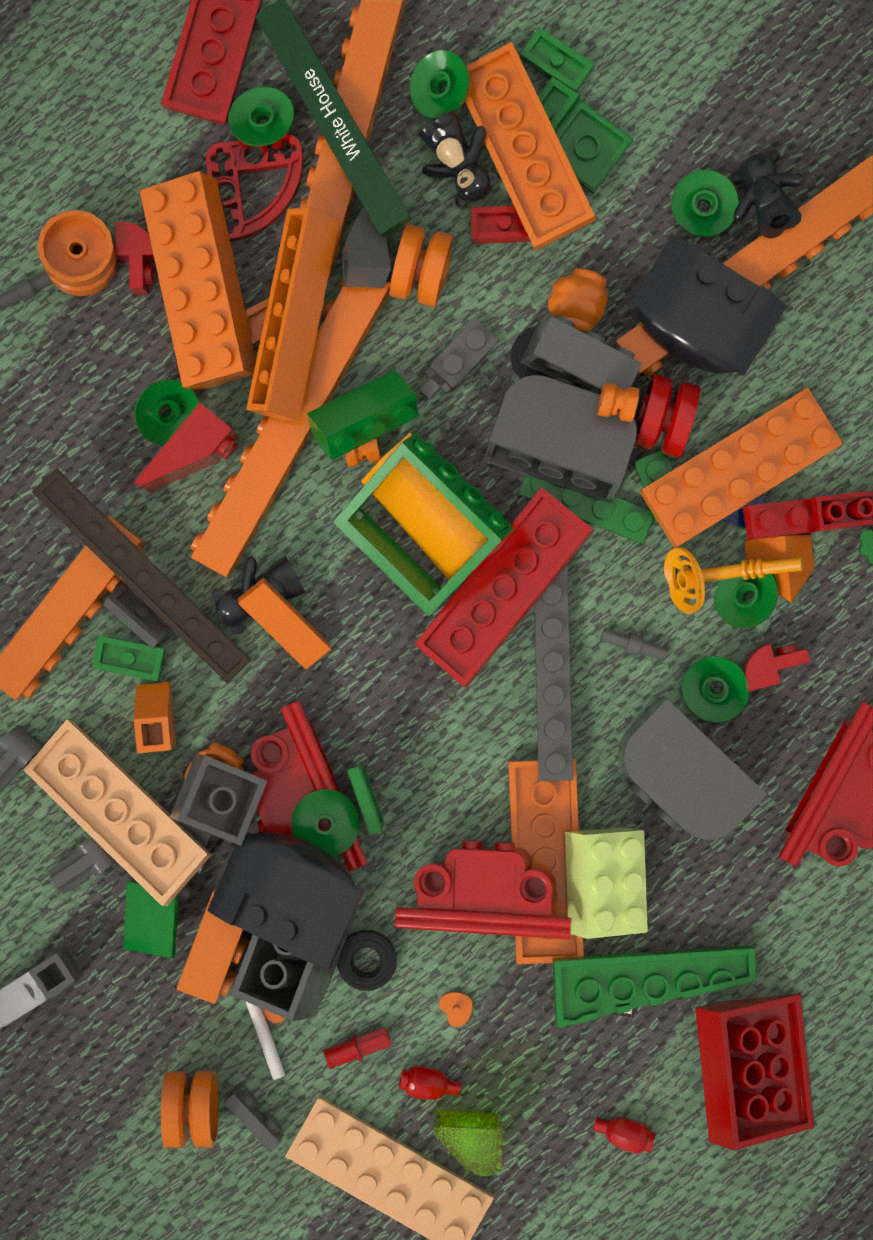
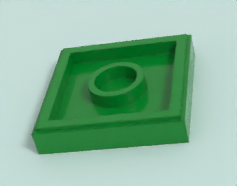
M581 100L556 131V135L580 185L592 194L596 192L633 142L632 137Z
M364 763L352 765L347 772L371 836L382 832L384 820Z

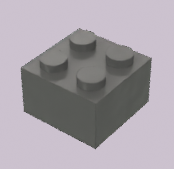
M196 753L169 818L241 846L267 780L206 755Z

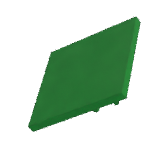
M127 881L123 949L175 958L179 893L168 906H162L138 882Z

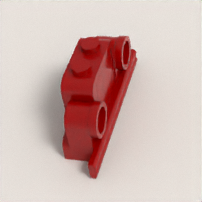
M300 701L281 708L288 728L259 738L251 749L252 762L258 768L251 774L267 780L257 806V811L261 818L257 821L260 832H276L293 836L291 828L292 814L296 805L304 796L320 789H331L341 792L310 718L307 719ZM322 818L318 822L319 828L323 831L329 830L332 826L331 821L327 818ZM359 834L351 847L342 853L349 872L368 864L360 845L361 839Z
M861 702L853 719H844L782 834L783 837L787 838V841L778 857L795 867L798 866L806 849L820 856L827 863L840 867L850 864L855 859L858 847L862 849L873 848L872 706Z
M462 840V846L453 849L446 855L445 863H430L417 871L414 878V887L417 892V908L396 907L395 928L571 939L572 918L556 917L555 914L556 881L554 876L545 868L536 867L531 869L529 854L523 849L515 848L514 842L500 841L495 842V847L482 846V841Z

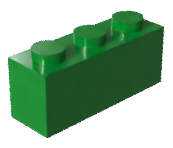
M393 370L307 413L312 437L332 461L419 417L415 392Z

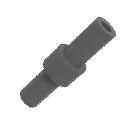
M44 272L29 281L25 278L15 283V288L0 295V310L20 300L25 302L35 297V292L53 284L48 274Z
M604 628L600 638L601 641L625 648L624 652L638 656L640 653L665 661L668 648L643 641L644 637L630 633L628 636Z

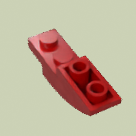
M873 491L820 496L810 499L743 507L747 541L873 525Z

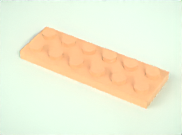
M67 719L24 768V771L162 906L169 905L212 855L178 821L169 818L170 814L72 720Z
M318 1096L285 1155L286 1158L430 1240H471L494 1199V1195L321 1096Z

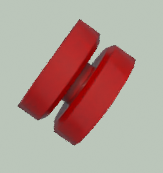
M654 373L639 408L634 446L650 450L656 445L662 431V453L680 458L692 429L701 389L699 385L683 381L677 387L673 399L670 400L673 388L671 378Z

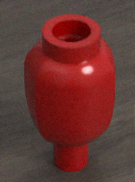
M417 1065L401 1070L398 1088L405 1090L406 1094L413 1098L436 1100L442 1098L445 1094L459 1096L461 1082L448 1080L446 1075L437 1069Z
M596 1117L593 1131L605 1134L613 1146L634 1154H640L644 1151L651 1153L656 1135L655 1132L649 1130L645 1123L626 1117H615L610 1121Z

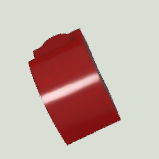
M115 222V256L121 262H129V289L135 295H148V285L154 284L153 266L148 265V262L155 261L149 234L133 223Z
M764 644L752 650L745 658L741 667L748 681V686L746 683L747 691L780 684L777 670L809 663L810 659L807 649L797 650L796 644L777 648V655L775 656L773 655L771 644Z

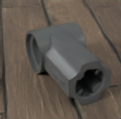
M19 725L15 726L0 742V794L16 775L30 763V759L43 748L38 741Z
M93 838L77 848L78 851L48 870L52 882L63 894L73 890L92 875L97 876L117 862Z

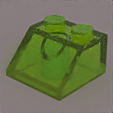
M434 1110L433 1134L466 1170H472L475 1175L490 1176L493 1175V1172H501L503 1143L501 1113Z

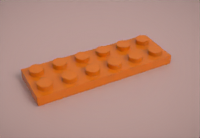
M510 42L467 65L470 75V87L465 102L476 126H483L486 129L484 143L534 249L537 251L596 221L597 219L513 43Z
M806 388L649 484L639 492L669 541L676 548L838 448L843 442L809 388Z
M572 759L573 780L538 781V760L508 761L511 842L515 843V848L523 849L529 854L531 869L541 867L552 873L556 881V917L568 918L565 832L579 831L576 759ZM572 934L571 939L515 936L516 964L553 963L552 958L584 956L583 937Z

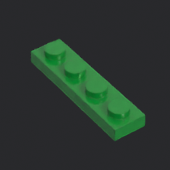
M528 476L525 477L518 494L531 500L542 487L581 520L640 544H643L654 517L650 510L615 496L611 503Z

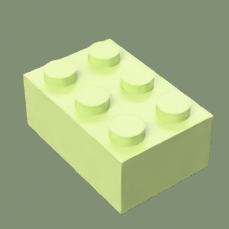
M618 827L565 832L568 918H572L571 934L591 939L647 933L644 830Z

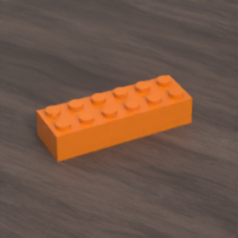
M198 171L139 190L182 387L199 391L253 376L256 356L217 179Z

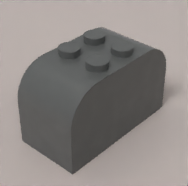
M539 375L523 377L514 382L504 396L483 462L611 503L622 484L637 434L634 418L631 423L621 421L618 415H611L608 418L598 416L597 410L601 391L588 388L584 390L573 386L570 381L564 378L551 379Z
M658 697L625 732L620 740L618 762L626 777L634 783L630 790L647 805L654 802L658 806L654 812L672 829L678 825L696 838L716 840L725 837L767 795L764 790L666 698Z
M355 913L329 970L293 956L292 953L252 935L230 995L290 1021L310 1018L318 1009L327 992Z

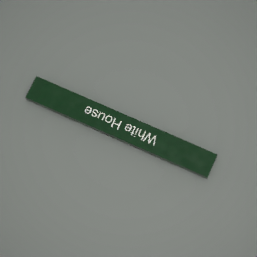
M278 0L255 15L379 234L385 238L410 222L412 219L287 2L285 0Z

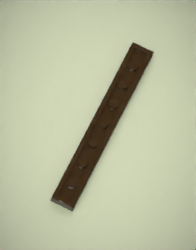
M58 468L32 492L227 684L251 661Z

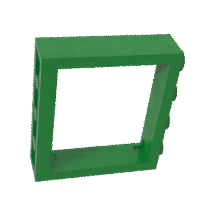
M417 432L398 446L333 521L428 616L441 606L514 530L502 517L504 514L495 510L483 498L482 493L476 487L468 484L459 475L457 468L450 462L445 461L434 450L433 445L430 442L427 443ZM404 458L488 539L443 588L361 509Z

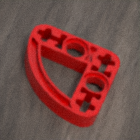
M287 134L281 140L272 144L273 151H279L283 149L284 143H290L291 148H296V151L291 152V158L285 159L283 153L273 154L275 161L269 162L270 154L267 146L258 147L264 152V157L259 163L251 164L245 159L246 152L250 148L257 146H250L239 140L216 143L208 149L206 153L207 174L211 177L214 175L220 176L216 178L218 188L224 184H229L235 188V195L231 200H221L223 208L229 209L236 205L238 206L237 210L231 209V216L234 222H239V225L233 228V233H228L230 241L242 240L264 231L274 224L292 203L298 191L303 171V151L300 141L295 136ZM218 152H224L226 157H230V160L225 161V170L227 175L233 172V177L221 176L218 163L212 162V159L218 158ZM288 168L284 184L272 203L261 213L245 221L239 174Z

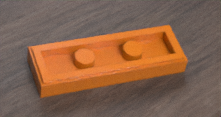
M264 577L238 598V604L305 669L309 668L331 650L330 643Z

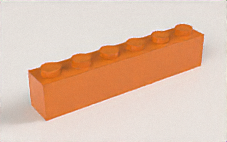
M310 207L287 209L246 408L248 411L278 420L299 421L340 223V220Z
M108 516V519L145 554L142 547L146 542L117 519ZM87 546L83 548L0 654V689L15 701L23 700L25 696L28 699L34 696L42 685L38 680L46 670L50 673L57 667L62 660V656L59 655L66 644L72 646L83 633V630L79 627L87 617L92 620L104 606L101 599L108 591L113 593L123 582Z

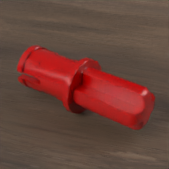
M380 1028L359 1037L352 1035L351 1040L323 1049L324 1057L330 1070L356 1059L363 1061L364 1056L390 1047L391 1038L386 1028Z

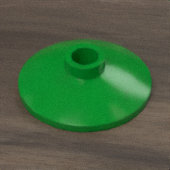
M447 50L431 52L420 60L411 76L410 97L413 105L422 115L437 119L449 111L456 112L463 105L470 87V75L465 62L457 54ZM445 83H447V87L445 91L442 93L441 88Z
M256 87L247 90L235 99L228 113V123L233 135L242 143L257 147L267 146L278 142L287 135L294 123L295 113L291 100L282 91L271 87ZM261 120H267L266 123L259 124Z
M699 170L685 176L676 186L671 200L672 213L678 225L687 233L698 237H712L725 231L734 221V211L739 204L736 189L731 181L724 175L712 170ZM706 201L709 204V210L701 212L697 207V203Z
M165 379L154 382L145 388L137 399L134 409L136 426L147 440L164 446L197 407L199 401L191 389L182 387V382ZM162 405H168L169 408L168 413L165 415L159 414V409Z
M765 574L764 578H759L757 575L756 579H751L749 576L748 580H744L743 577L718 580V587L714 592V603L718 614L725 622L738 628H751L761 624L768 619L777 605L779 590L776 578L773 574ZM754 592V599L748 603L746 601L747 594Z
M709 656L696 661L687 670L682 682V694L687 707L693 714L705 721L720 723L733 719L744 709L749 698V691H747L746 683L748 686V681L744 671L732 660L721 656ZM715 681L722 683L723 691L715 692L712 689V683Z
M331 789L316 790L304 796L296 805L291 819L294 837L311 842L334 857L344 853L351 847L356 840L360 826L359 814L353 802L341 792ZM322 818H327L331 821L332 826L327 831L321 830L318 826V822Z

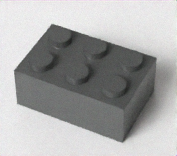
M558 315L556 318L549 317L536 327L520 363L553 379L564 378L575 387L584 390L592 388L602 391L605 381L615 383L622 390L631 387L642 365L641 362L634 359L635 354L622 347L614 349L604 344L605 339L602 336L587 331L585 334L575 329V324L571 320Z

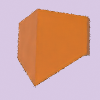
M789 535L744 541L747 562L750 559H754L756 562L758 558H762L763 561L802 557L803 571L773 574L778 584L779 595L792 603L815 568L811 535Z

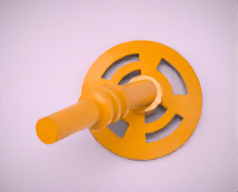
M682 547L671 549L664 562V575L669 584L670 597L676 607L686 614L696 613L701 609L705 598V582L743 577L744 580H748L749 576L751 579H756L757 575L759 578H764L765 574L803 571L802 557L763 561L762 558H758L756 562L754 559H750L749 563L747 560H742L741 564L701 569L695 557ZM683 555L689 559L682 560L680 556ZM676 568L680 570V571L678 572V574H677V579H676ZM686 598L696 599V603L692 604Z

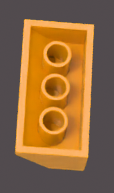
M409 433L385 454L361 482L365 485L398 446L412 434ZM406 458L403 459L373 494L448 580L488 540Z

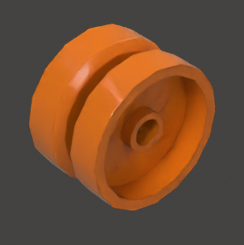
M80 210L61 212L51 218L41 230L37 244L39 258L53 284L63 292L79 297L94 295L106 288L115 277L118 258L115 256V244L112 235L105 223L92 213Z
M407 223L395 260L389 296L406 301L412 295L415 283L419 282L417 290L418 303L436 308L451 264L450 254L454 235L436 231L430 239L428 249L424 250L426 241L424 227Z
M198 1070L192 1079L191 1085L185 1071H167L163 1080L161 1096V1136L165 1149L183 1148L190 1134L196 1148H214L217 1140L219 1120L218 1078L216 1071Z

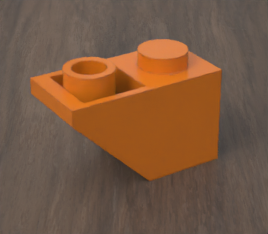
M171 682L136 685L134 728L137 754L177 748Z

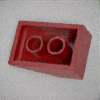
M199 403L134 483L146 491L152 492L216 464L222 457L227 460L238 448L239 445L235 441L239 436L221 419Z

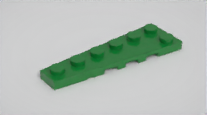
M752 945L552 958L555 1025L557 1028L596 1020L599 1019V1016L616 1012L618 1014L630 1012L633 1008L646 1005L655 1006L671 999L680 997L685 999L700 995L703 992H714L756 982L755 948Z

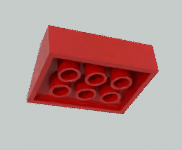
M800 994L721 1001L695 1007L709 1142L735 1151L814 1128Z

